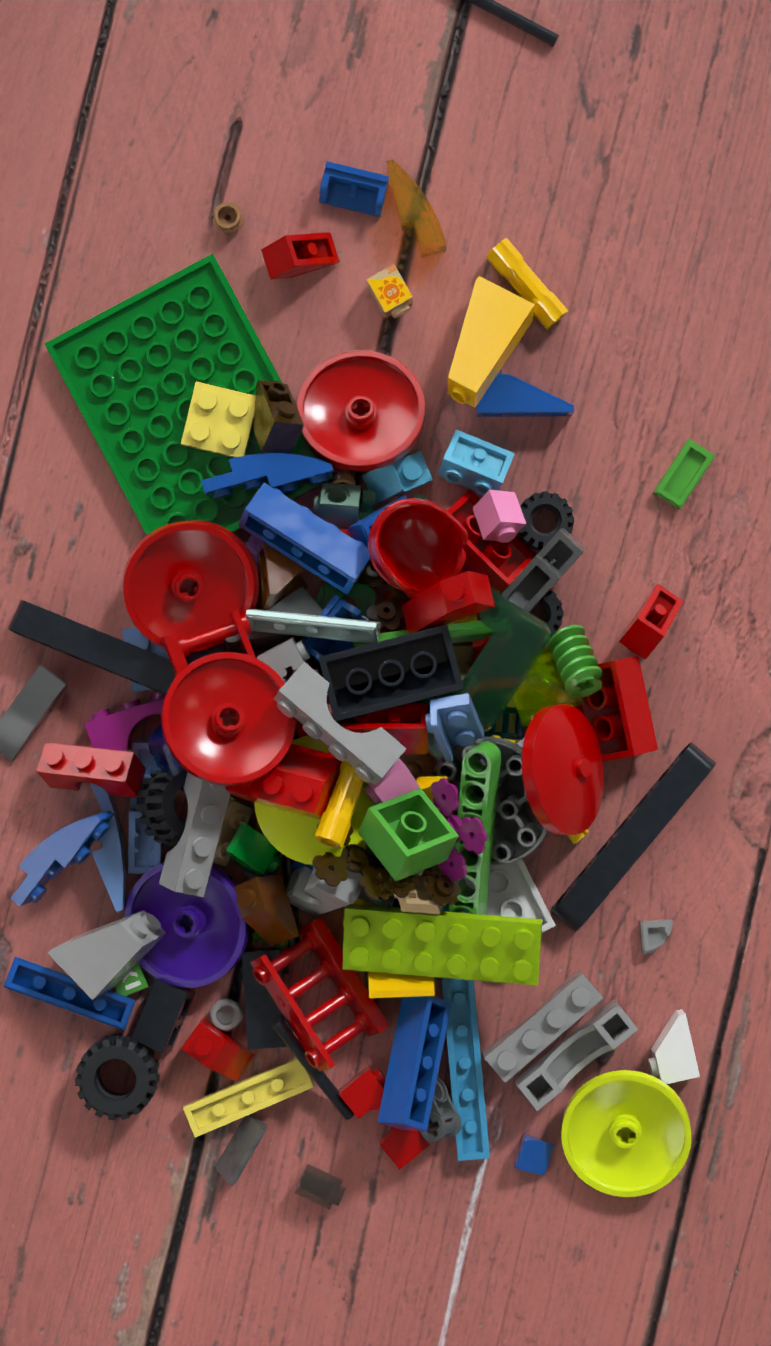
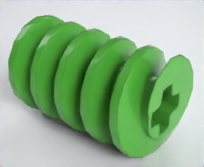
M582 625L564 627L557 631L548 642V649L560 674L561 682L564 684L565 692L573 698L589 696L602 688V682L599 680L602 676V670L597 666L598 660L593 656V648L588 646L589 639L585 636V629Z

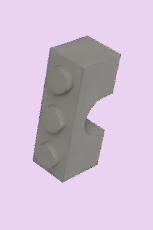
M304 866L293 871L286 887L290 904L312 916H316L354 903L361 890V886L358 884L362 875L345 870L349 875L347 880L341 881L337 887H331L326 884L325 880H320L316 877L315 872L317 869L311 870Z

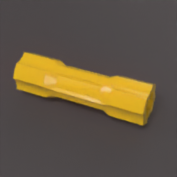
M507 238L488 252L486 258L497 272L505 277L521 298L535 304L534 316L546 330L567 314L568 310L553 292L546 288Z
M345 760L341 763L336 785L314 836L320 843L334 848H343L351 826L353 812L365 783L354 773L355 768Z

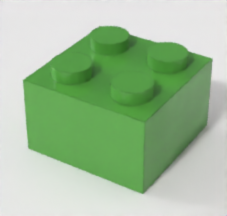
M421 788L369 807L358 832L395 881L447 861L459 837Z

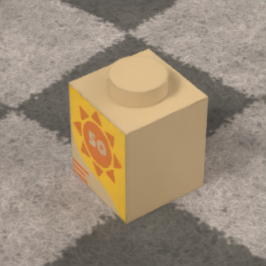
M395 264L366 279V286L385 319L391 315L394 319L398 318L410 310L409 305L413 303V296Z

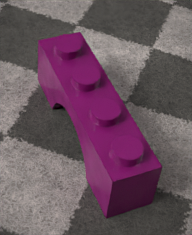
M162 693L153 694V701L141 704L140 699L121 705L123 710L113 714L110 713L109 709L91 714L92 720L85 722L92 748L118 751L130 750L134 731L148 717L162 714L166 695Z

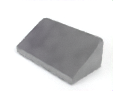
M251 1114L243 1117L216 1164V1170L231 1186L236 1184L267 1129L265 1122Z

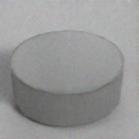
M231 998L218 1000L210 1011L211 1022L220 1031L234 1030L240 1024L243 1016L240 1004Z

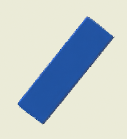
M18 957L14 958L3 986L6 989L122 1031H126L136 1002L132 998L112 991H107L92 1000L70 976Z

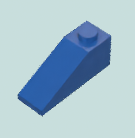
M502 370L499 371L476 406V417L572 416L574 413V405L515 376L502 374Z

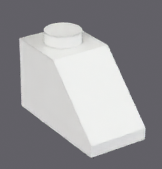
M682 1009L675 1010L651 1048L653 1058L648 1059L651 1075L658 1077V1079L666 1084L700 1077L686 1013Z

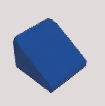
M524 1134L514 1162L515 1168L545 1175L555 1144Z

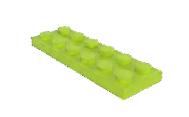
M350 904L345 906L342 969L538 986L542 919L441 911L440 914L402 912L401 908L395 907L388 909L382 906Z

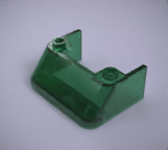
M491 585L490 588L495 607L482 611L479 614L481 621L493 630L494 633L462 680L464 689L421 700L430 707L431 699L469 693L484 732L490 730L495 725L545 649L551 636L550 628L545 621Z

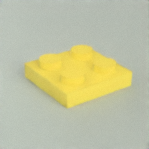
M196 382L181 445L233 458L245 456L254 421L255 395Z

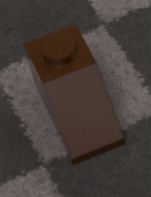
M262 541L257 552L263 610H269L298 582L302 571L306 570V568Z
M281 874L255 877L233 887L237 894L236 900L242 919L271 946H277L299 936Z

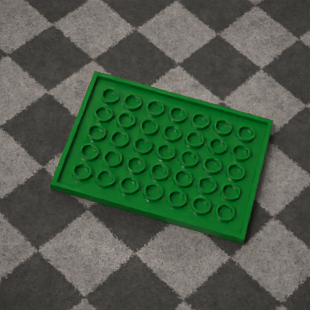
M212 253L44 343L146 535L167 524L193 520L211 522L234 533L241 529L238 524L244 509L260 489L259 487L245 491L243 486L232 489V495L224 498L214 499L213 495L207 496L204 493L201 480L232 472L229 459H233V457L181 445L196 382L255 396L258 380L268 382L279 381L282 383ZM253 421L245 456L272 453L261 451L253 431ZM300 433L291 454L323 461L308 447ZM332 475L328 476L329 481L333 478ZM268 479L263 481V483L270 486ZM309 481L297 484V490L285 493L284 495L294 501L322 486V483L313 486L310 485Z

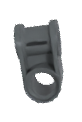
M437 1077L427 1131H421L424 1139L429 1142H437L444 1137L456 1136L461 1129L460 1116L455 1110L444 1082L439 1077ZM452 1119L451 1122L445 1123V1120ZM431 1128H436L435 1131H429Z

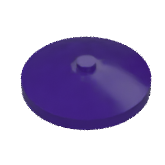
M164 863L159 864L147 871L135 883L125 906L124 917L144 910L146 913L155 916L159 920L161 928L166 932L139 963L152 976L173 986L194 988L210 984L234 968L242 957L248 942L250 926L242 919L236 900L237 894L233 888L237 885L225 872L212 865L204 897L174 892L159 884Z

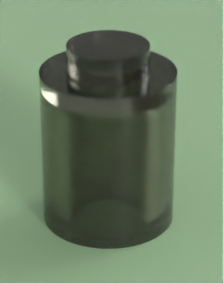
M307 1163L294 1194L330 1209L332 1204L339 1205L346 1188L341 1186L342 1179Z

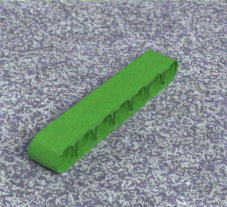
M482 741L475 745L464 755L462 761L458 817L461 820L465 817L470 819L471 817L479 818L488 839L484 842L485 851L478 854V859L469 854L464 846V841L460 840L455 844L458 852L464 855L467 875L465 878L455 882L460 886L461 892L457 896L458 901L454 905L449 904V912L463 913L462 909L470 914L486 915L501 765V752L494 743L489 741ZM477 753L482 754L486 758L487 766L482 765L478 761ZM474 785L479 786L483 790L484 797L479 796L475 792ZM465 879L471 880L475 885V889L470 888L466 884Z

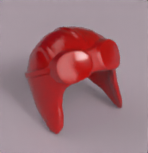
M420 498L402 499L387 506L375 519L368 537V552L371 563L380 577L393 587L403 591L408 598L413 599L439 581L458 575L461 572L466 560V552L462 546L468 541V532L455 517L437 504Z

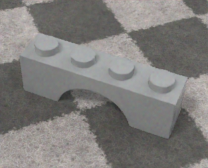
M303 662L274 697L273 700L277 702L278 709L290 718L294 716L301 722L303 730L314 739L320 738L327 744L329 752L340 761L345 760L355 768L354 773L361 780L376 785L407 748L382 727L366 733H356L341 727L332 718L327 707V691L330 683Z
M187 772L183 788L188 800L187 821L178 844L166 854L159 881L160 885L174 892L204 897L230 797V792L225 790L226 786L205 782Z
M578 969L557 987L548 1000L531 1016L515 1028L506 1031L484 1050V1059L506 1083L603 999L602 995Z
M614 999L515 1079L516 1085L538 1111L561 1093L567 1083L586 1065L602 1054L614 1050L639 1029Z

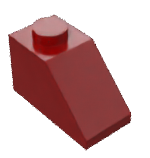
M330 232L285 235L261 249L270 280L297 277L340 262Z
M657 583L630 622L619 642L646 660L664 638L684 601Z
M204 1017L181 1048L207 1068L234 1081H237L255 1056L253 1052L224 1031L215 1028Z

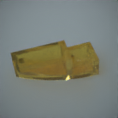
M393 159L386 161V169L401 230L414 227L421 258L446 252L447 244L441 225L426 196L409 174Z

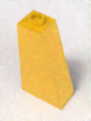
M480 276L477 278L448 376L447 394L456 402L468 404L476 408L533 322L535 304Z

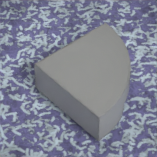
M672 919L639 921L642 954L654 952L663 945L672 931Z

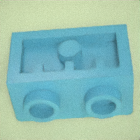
M456 429L441 463L438 475L450 483L460 484L484 496L489 490L500 491L515 453Z

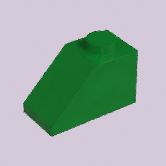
M241 822L226 850L232 864L257 877L269 876L270 874L275 875L283 860L280 857L281 852L265 836Z

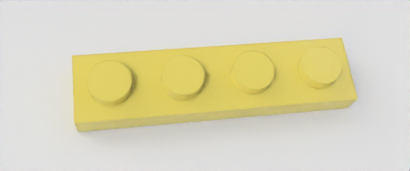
M295 1058L183 1106V1110L196 1138L314 1087L309 1073Z

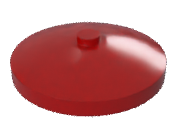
M349 351L328 358L308 375L301 386L297 399V409L304 423L301 435L305 443L323 461L345 470L371 471L398 461L413 448L421 435L425 421L424 395L416 377L398 360L374 351Z
M181 521L167 524L154 530L138 543L125 565L122 579V594L127 612L137 629L150 641L164 647L161 638L165 635L176 632L178 638L184 637V639H188L232 623L229 613L238 609L240 616L246 615V610L250 609L253 600L254 578L247 556L231 536L210 524L196 521ZM221 640V641L215 642V643H213V644L204 646V647H202V648L193 650V651H191V652L201 651V650H204V649L211 648V647L216 646V645H218L219 643H221V642H223V641H225V640Z
M220 652L203 656L193 661L175 677L163 702L161 724L163 736L170 753L187 772L211 784L223 786L242 785L265 776L283 759L295 733L296 718L294 716L290 718L278 709L277 702L273 700L285 682L266 663L246 654Z
M569 704L550 705L540 709L528 725L522 747V777L530 807L540 824L549 832L559 836L580 834L591 826L600 809L604 789V766L597 736L585 715Z

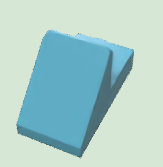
M421 451L399 459L386 467L372 470L362 476L374 506L433 481Z

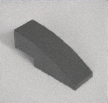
M564 528L560 529L497 598L494 604L518 625L586 551V548Z
M40 665L0 720V752L11 761H14L50 714L51 708L69 686L45 666Z

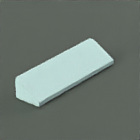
M260 609L246 610V617L251 631L371 644L379 640L381 622Z

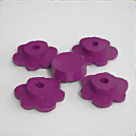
M445 778L432 783L433 804L440 808L444 818L459 835L456 843L462 840L468 851L473 850L477 854L483 853L485 851L484 842L487 841L488 837L481 820L476 817L472 819L465 817L461 820L457 815H452L453 811L459 808L456 786L449 784ZM454 846L448 860L439 864L442 874L445 876L449 875L452 882L465 878L467 875L464 855L458 852Z

